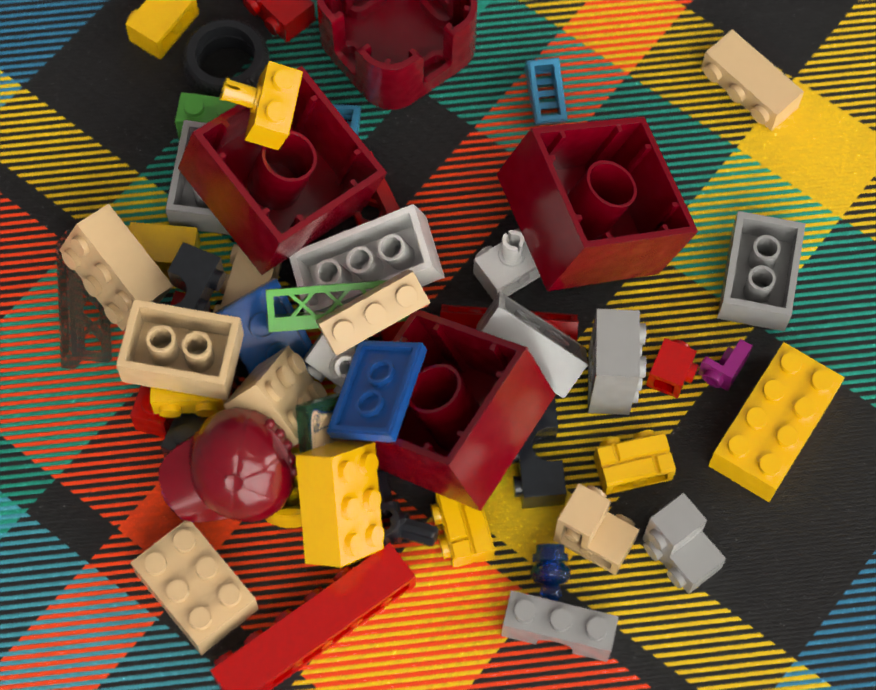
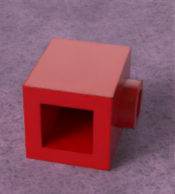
M664 338L649 373L646 386L678 399L684 383L692 384L699 367L698 364L693 363L697 351L684 341Z

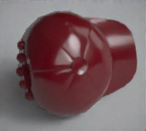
M235 407L221 410L209 416L193 436L171 450L159 466L158 480L172 510L180 518L188 522H209L226 518L244 522H256L267 519L281 510L292 494L297 476L296 456L291 453L292 442L287 440L285 431L279 428L272 418H268L255 410Z

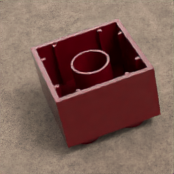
M302 66L297 68V70L303 71L290 132L279 150L245 141L251 112L248 107L236 105L192 132L178 166L179 171L261 275L366 207L387 174L385 169Z
M644 116L531 128L497 173V177L547 291L659 274L698 233V229Z
M417 310L409 315L392 340V342L423 343L427 349L396 442H368H375L378 469L481 511L552 402L555 393L527 347L425 311Z

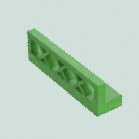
M387 280L265 289L268 332L318 329L316 320L334 311L337 305L343 306L344 304L341 301L350 290H360L364 294L367 292L365 289H373ZM343 291V292L338 296V298H335V297L330 293V292ZM315 293H325L334 301L324 311H312L305 305ZM307 294V296L302 301L299 300L295 295ZM289 295L299 304L292 313L275 314L273 297ZM302 308H304V309L307 311V312H300V313H299V311H300ZM409 315L397 322L406 321Z

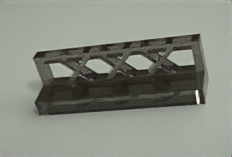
M66 230L56 243L61 368L75 369L82 360L109 363L112 359L110 320L105 314L104 307L96 297L91 296L86 291L80 276L75 270L70 269L64 263L62 253L59 251L72 230ZM88 301L100 311V318L94 323L83 313V306ZM90 332L101 342V351L85 350V336Z

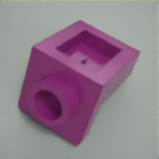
M740 339L734 349L731 347L726 349L719 363L705 356L701 362L698 374L710 386L715 388L721 387L728 391L748 360L753 345Z

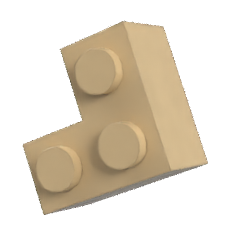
M579 483L557 520L553 541L616 575L636 541L639 529L634 527V522L621 514L614 516L608 512L611 501L606 498L607 496L603 491L589 485L585 487Z

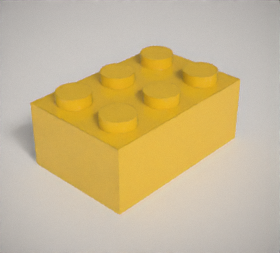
M338 440L297 454L296 466L305 564L343 567L384 549V530L382 528L380 509L381 494L379 492L377 473L378 458L376 456L375 442Z

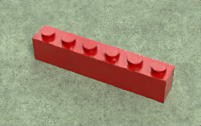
M388 543L384 546V549L364 557V561L352 569L351 566H348L341 570L333 578L335 582L324 590L319 587L310 592L304 598L305 603L294 611L292 608L283 611L275 618V624L263 632L260 629L252 633L245 639V646L235 653L228 651L221 655L213 663L215 667L210 670L213 679L221 690H272L416 586V576L391 543Z

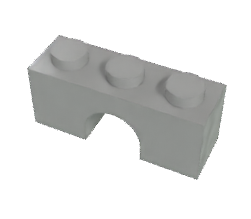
M511 590L501 636L532 644H537V641L540 640L554 641L569 646L573 654L607 662L612 650L619 616Z

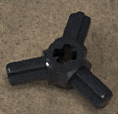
M377 471L379 492L381 494V521L387 517L392 523L388 529L382 523L384 530L383 545L386 546L390 542L400 544L405 539L429 547L434 546L438 538V527L410 519L408 512L400 510L399 502L393 501L388 474L385 471ZM363 558L352 562V564L355 566L359 565Z

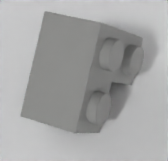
M682 493L650 518L642 540L645 542L643 546L648 555L655 561L660 560L668 569L667 575L671 582L679 589L683 587L690 594L718 572L726 558L703 532L707 519L689 498Z

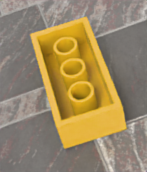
M783 342L714 451L708 466L767 502H770L836 395L845 377Z

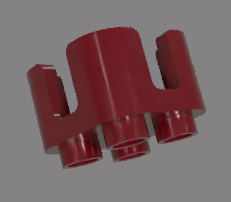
M317 0L320 42L326 54L371 104L382 109H401L414 103L470 63L475 53L478 3L477 0Z

